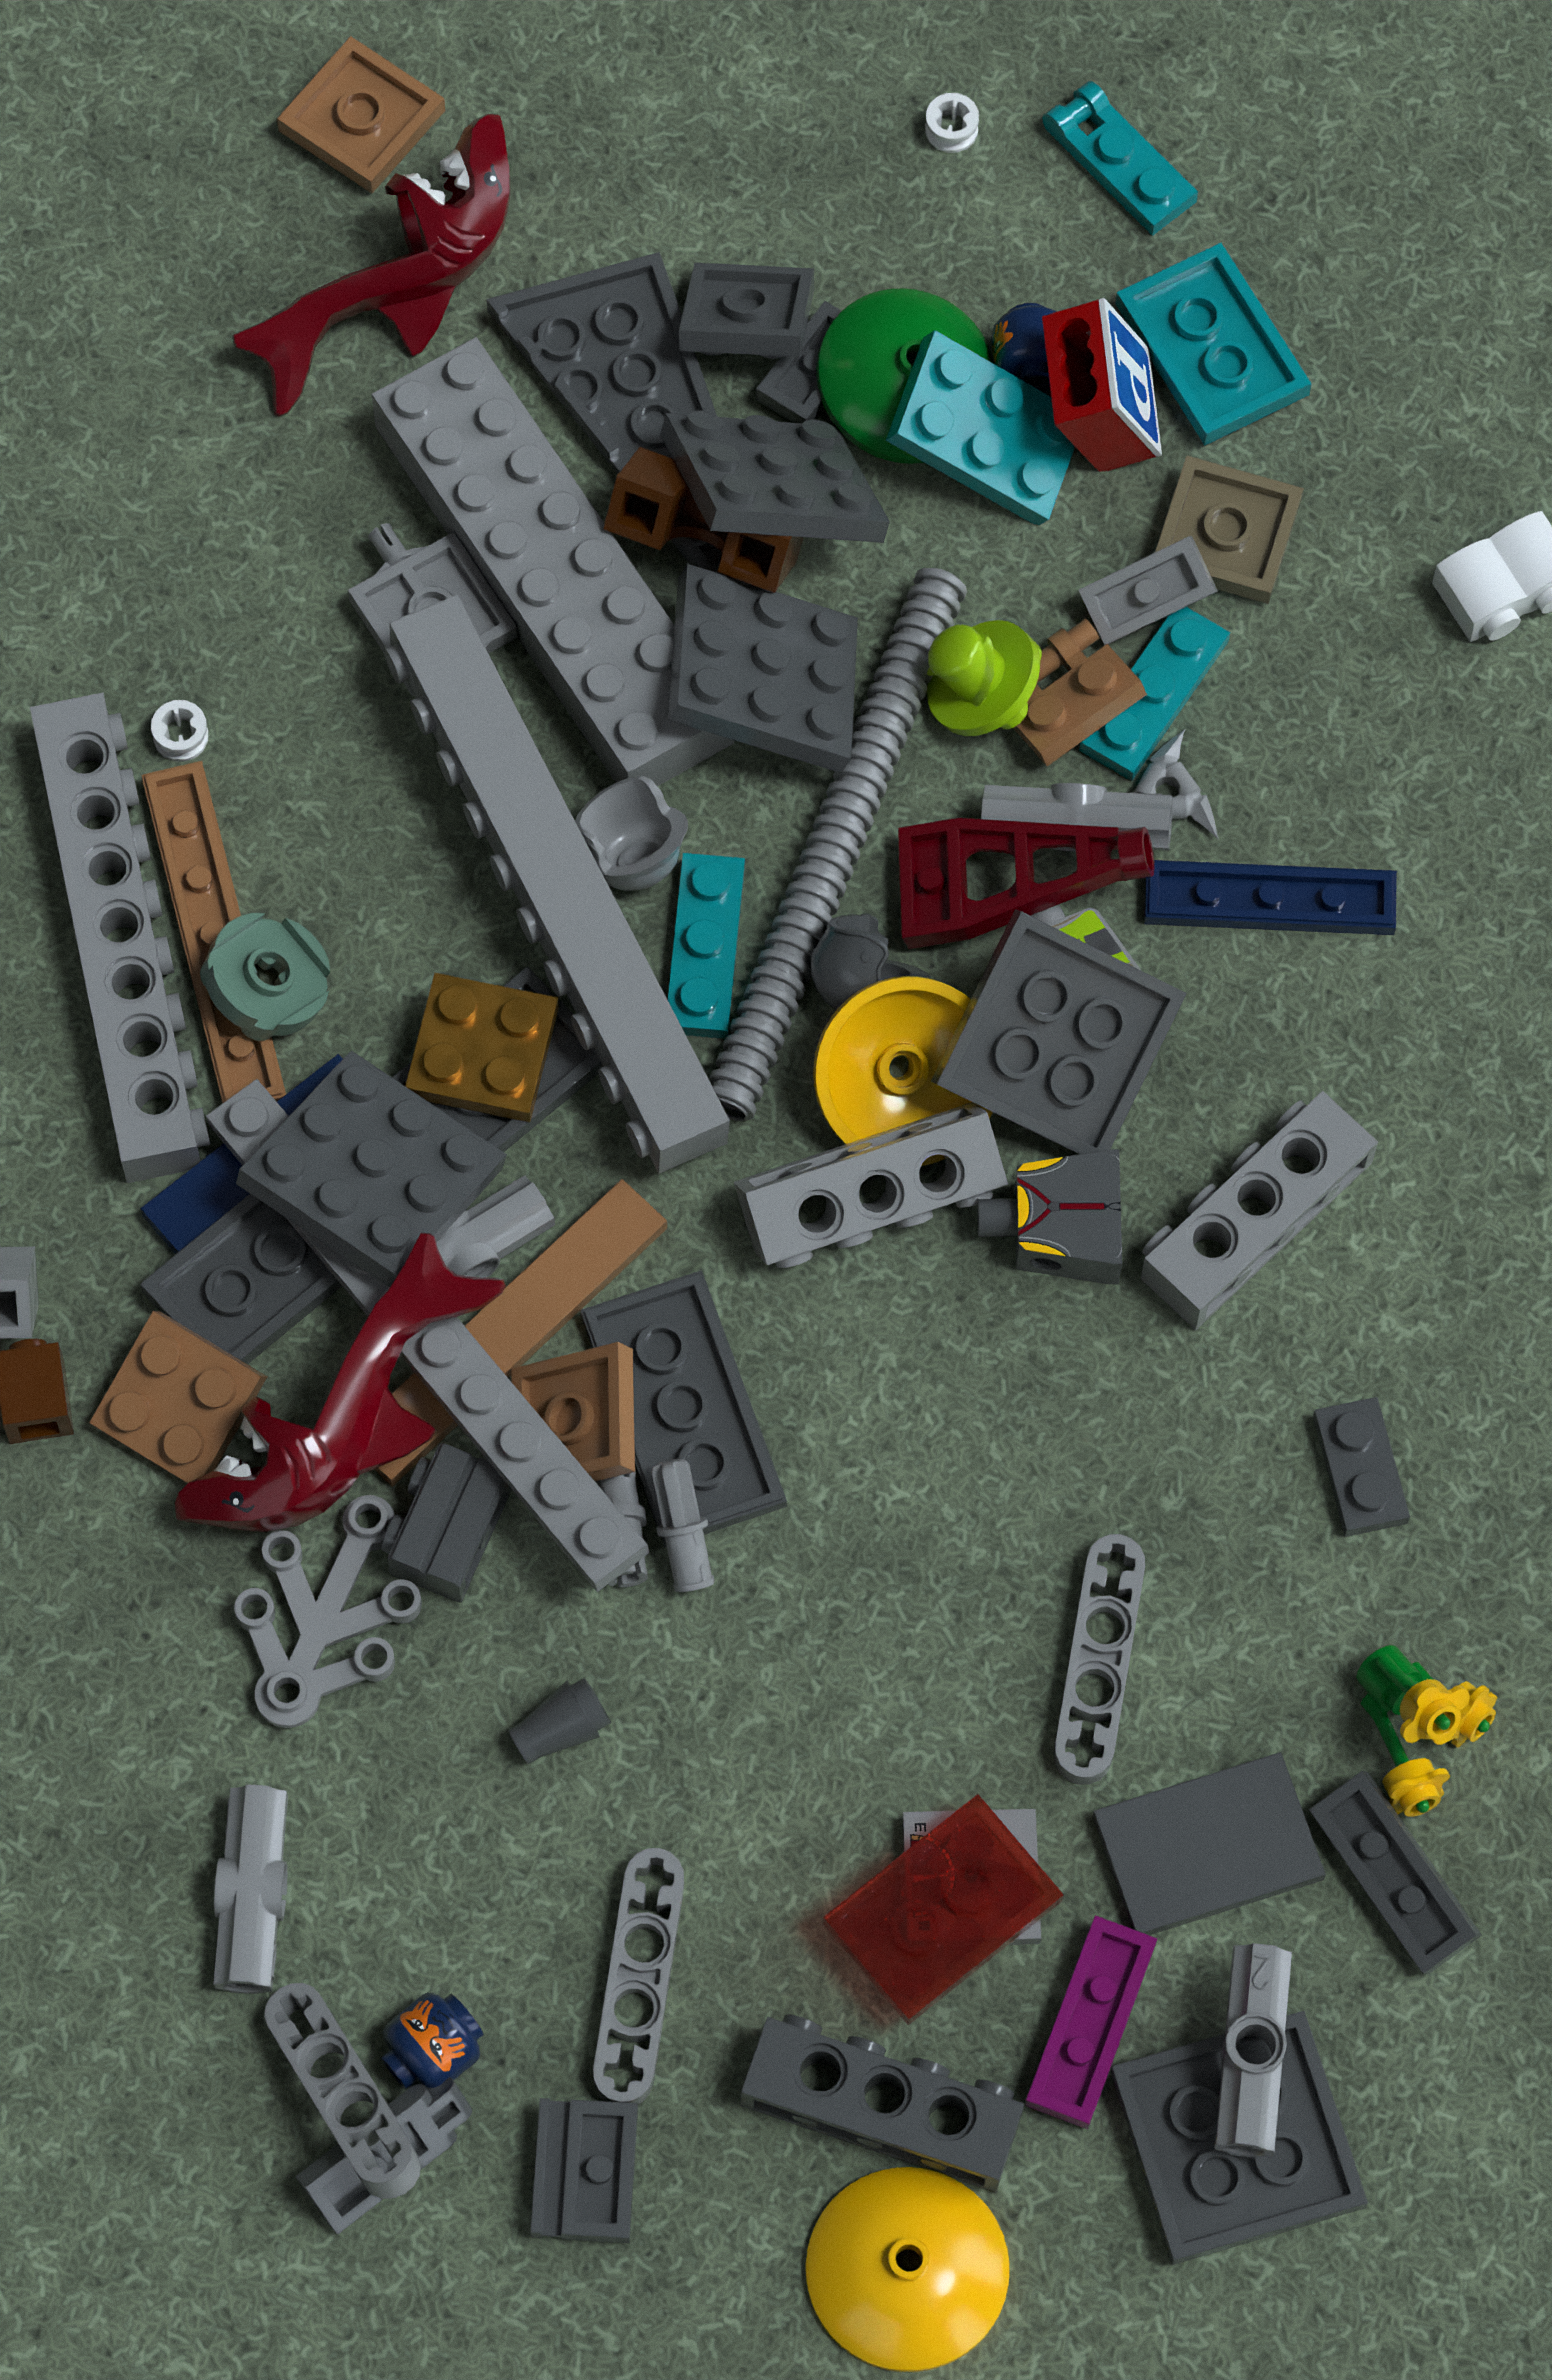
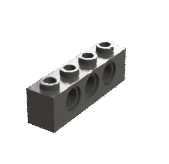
M784 2015L783 2021L767 2017L741 2091L742 2107L924 2169L940 2172L962 2182L997 2193L1024 2108V2103L1012 2100L1014 2096L1012 2090L987 2080H976L975 2085L971 2086L948 2078L950 2071L946 2067L926 2059L912 2058L909 2065L885 2057L886 2049L883 2046L861 2037L849 2036L847 2042L844 2043L820 2035L822 2031L820 2025L799 2016ZM824 2063L831 2066L837 2072L839 2081L829 2090L815 2091L804 2084L801 2078L802 2072L812 2064ZM889 2085L901 2094L903 2103L893 2112L879 2113L867 2104L865 2100L866 2093L875 2086ZM940 2107H954L965 2116L967 2126L957 2134L944 2135L932 2127L929 2116Z

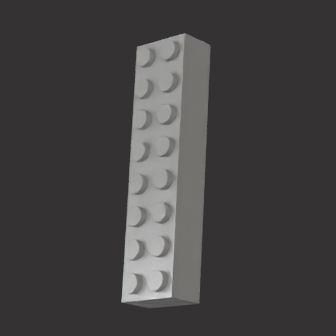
M477 337L372 393L376 429L447 534L449 535L452 532L456 534L516 624L518 639L615 783L630 777L638 778L639 776H645L659 786L734 744L732 739L668 720L675 625L612 533L603 529V520Z

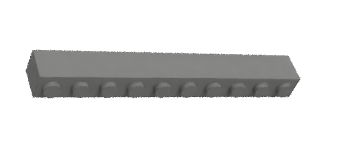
M458 594L389 622L390 647L384 649V656L389 670L398 684L407 681L415 699L410 700V706L418 727L424 735L433 732L441 748V751H438L436 756L444 778L451 787L457 784L460 785L468 801L463 804V810L473 834L477 839L486 836L495 855L490 856V864L503 891L513 889L522 906L516 910L517 917L526 938L531 944L540 941L549 959L543 964L553 991L558 997L567 994L576 1014L571 1015V1022L580 1044L585 1050L594 1047L604 1066L598 1069V1074L606 1095L612 1104L621 1101L631 1119L630 1122L626 1123V1130L636 1153L640 1158L649 1155L658 1174L728 1144L730 1120Z

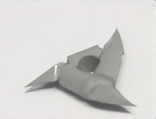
M1184 729L1149 759L1152 763L1148 764L1134 792L1138 794H1157V787L1165 783L1172 785L1178 791V795L1173 797L1172 820L1186 819L1188 815H1191L1193 820L1203 825L1218 839L1216 824L1207 795L1200 794L1201 789L1183 764L1177 762L1180 757Z

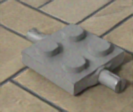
M389 523L381 524V533L377 527L370 532L368 539L373 543L385 563L374 576L348 589L350 603L383 653L384 649L390 647L389 622L458 594L488 654L518 638L516 624L454 532L429 546L412 548L410 550L404 548ZM404 681V685L406 686L410 694L413 696V693L407 681Z

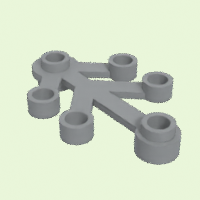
M374 1495L360 1496L346 1507L343 1514V1527L346 1539L317 1601L314 1599L301 1566L303 1554L299 1539L293 1533L285 1530L275 1531L265 1538L262 1544V1555L265 1565L270 1571L276 1573L300 1633V1638L289 1660L272 1625L275 1619V1607L272 1597L262 1589L250 1588L243 1591L235 1601L234 1609L237 1621L243 1629L249 1631L265 1671L255 1687V1702L261 1716L274 1726L281 1728L301 1726L315 1715L319 1708L321 1697L364 1680L372 1682L382 1681L389 1677L394 1670L395 1658L393 1649L387 1641L378 1637L363 1640L357 1646L354 1657L316 1669L326 1647L391 1622L401 1624L411 1622L421 1611L420 1591L414 1583L405 1579L390 1582L384 1588L381 1597L343 1611L370 1551L382 1549L386 1531L394 1517L392 1507L381 1497ZM368 1510L377 1512L381 1516L380 1522L373 1528L361 1527L356 1521L362 1512ZM284 1543L293 1547L294 1553L286 1561H276L270 1556L271 1550L278 1544ZM401 1592L410 1594L414 1599L411 1607L403 1611L395 1610L389 1604L390 1599L395 1594ZM259 1601L267 1606L266 1613L259 1619L245 1617L243 1610L250 1602ZM373 1650L381 1651L387 1656L385 1664L377 1669H370L362 1663L364 1656ZM284 1684H293L300 1689V1693L294 1701L284 1703L275 1697L277 1689Z

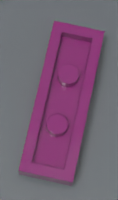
M1094 1916L1025 2102L1026 2107L1087 2130L1089 2129L1158 1938L1102 1917Z

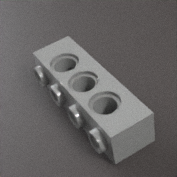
M1324 1091L1319 1093L1308 1105L1302 1100L1292 1105L1277 1122L1275 1128L1279 1132L1263 1147L1258 1142H1254L1245 1149L1231 1167L1234 1174L1220 1188L1216 1187L1213 1183L1205 1187L1188 1206L1187 1212L1190 1216L1175 1230L1169 1225L1163 1227L1144 1247L1142 1253L1146 1257L1144 1258L1141 1280L1194 1330H1197L1372 1164L1378 1141ZM1293 1156L1303 1157L1310 1161L1314 1170L1304 1174L1295 1173L1289 1170L1283 1161ZM1246 1198H1257L1264 1201L1271 1211L1264 1215H1251L1240 1207L1239 1202ZM1205 1239L1214 1240L1225 1248L1226 1253L1220 1257L1209 1258L1200 1254L1195 1249L1194 1244Z
M974 1102L734 1181L754 1251L766 1265L775 1263L777 1268H788L802 1264L813 1257L812 1250L832 1243H836L838 1248L859 1245L873 1237L872 1230L892 1223H896V1226L899 1228L924 1223L933 1217V1209L954 1202L959 1208L978 1205V1199H991L993 1197V1189L1008 1185L988 1113ZM944 1155L946 1167L942 1176L935 1182L921 1183L919 1171L922 1163L930 1156ZM884 1175L886 1188L883 1195L875 1202L861 1203L859 1190L862 1183L870 1176ZM813 1195L825 1196L826 1209L821 1218L813 1223H801L798 1213L803 1201Z

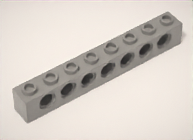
M104 693L30 707L126 1182L132 1183L189 1171L201 1161L198 1147L210 1145L203 1108L190 1110L186 1089L196 1088L198 1083L191 1050L178 1052L174 1032L186 1030L179 993L166 995L162 975L174 973L167 936L154 938L151 919L162 917L163 915L155 879L144 882L142 880L139 862L149 861L151 857L144 823L131 826L128 807L139 805V799L132 768L120 770L116 751L128 749L121 713L108 715ZM91 760L101 763L99 768L90 773L83 774L73 771L79 763ZM96 816H107L113 819L109 825L101 829H89L84 826L88 820ZM115 871L124 874L122 880L114 885L105 886L95 882L99 876L106 872ZM127 927L136 931L132 938L124 942H113L107 939L108 935L118 928ZM131 984H141L148 988L142 996L136 999H124L118 996L124 987ZM142 1041H153L160 1045L157 1051L149 1056L138 1057L129 1053L134 1045ZM154 1098H164L172 1102L171 1106L161 1114L151 1115L141 1111L143 1105Z

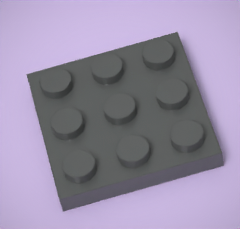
M692 411L689 414H665L660 435L710 531L884 543L890 521L836 426L820 420H806L803 423L777 422L760 415H751L746 419L718 417L706 411Z
M687 564L678 578L668 720L842 773L851 760L858 617L779 592L773 593L744 581Z
M1015 909L931 1082L1079 1154L1109 1150L1187 993Z
M351 1050L239 1169L236 1184L390 1288L406 1263L420 1233H431L435 1236L437 1242L503 1169L507 1154Z
M1305 2011L1286 2016L1285 2035L1287 2047L1282 2061L1275 2152L1273 2156H1258L1254 2158L1235 2156L1224 2151L1215 2150L1214 2148L1222 2071L1220 2054L1225 2034L1112 2066L1110 2073L1172 2265L1366 2208L1368 2201ZM1253 2036L1244 2037L1236 2043V2050L1239 2056L1248 2063L1262 2064L1271 2058V2051L1268 2045L1260 2038Z

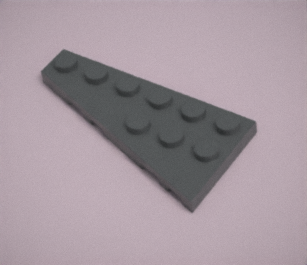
M660 252L486 299L488 313L617 474H619L639 447L672 458L660 435L666 413L689 414L692 411H706L717 416L695 351L679 350V327L682 314ZM690 537L670 539L690 565L722 574L718 572L722 552L715 546Z

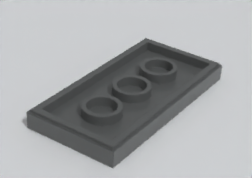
M702 1270L580 1310V1316L592 1348L620 1342L633 1349L635 1468L657 1527L662 1522L651 1470L654 1465L670 1459H685L690 1465L700 1516L707 1517L708 1526L703 1528L704 1534L787 1507L784 1491ZM660 1536L664 1548L667 1547L665 1537Z

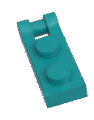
M1087 81L1074 91V99L1065 106L1058 104L1043 115L1042 121L1046 130L1152 236L1197 202L1198 191L1109 103L1106 94L1095 82ZM1089 118L1098 128L1087 136L1079 128V125Z

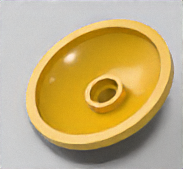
M900 976L880 980L864 987L849 997L835 1011L826 1024L817 1045L813 1079L817 1102L828 1125L845 1144L972 1102L931 1082L971 1000L969 997L954 987L934 979L918 976ZM904 1055L909 1062L907 1072L901 1077H892L889 1071L891 1061L897 1056ZM978 1105L988 1113L990 1119L993 1112ZM940 1154L930 1156L921 1166L944 1160L945 1157Z
M897 2167L884 2169L866 2175L848 2185L832 2199L820 2215L811 2234L807 2249L806 2282L808 2294L816 2316L823 2328L841 2348L867 2364L889 2371L920 2372L932 2370L952 2363L966 2355L986 2337L994 2326L1004 2305L1009 2284L1010 2272L1007 2245L1002 2230L991 2210L980 2197L963 2183L940 2172L924 2168ZM903 2250H913L920 2255L922 2264L917 2270L907 2272L899 2268L896 2263V2256Z

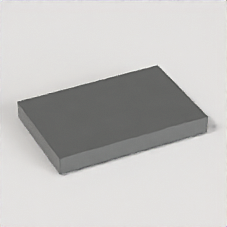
M1281 1752L1094 1810L1093 1819L1132 1929L1147 1935L1156 1934L1323 1881L1326 1875Z

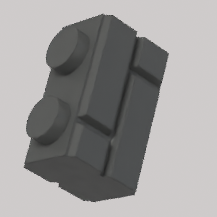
M439 1443L432 1460L424 1457L419 1460L408 1486V1494L415 1496L406 1518L399 1515L393 1517L382 1543V1551L389 1554L387 1561L389 1573L392 1576L409 1580L416 1586L426 1588L431 1592L462 1603L512 1491L487 1460L480 1457L475 1458L470 1453L445 1443Z

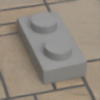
M1188 536L1079 589V593L1104 645L1113 643L1218 592L1192 536Z

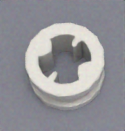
M945 93L937 96L929 104L926 111L925 132L929 142L938 150L947 153L963 151L975 142L979 124V111L975 103L967 96L959 93ZM952 114L953 121L957 115L963 118L962 129L952 131V125H949L947 130L941 128L942 116Z
M173 700L163 704L156 710L151 720V732L156 749L163 757L172 761L186 762L196 758L204 751L208 743L207 721L203 711L196 704L186 700ZM181 720L189 721L192 736L184 740L183 736L179 735V742L170 740L168 725L176 721L177 726L180 727Z

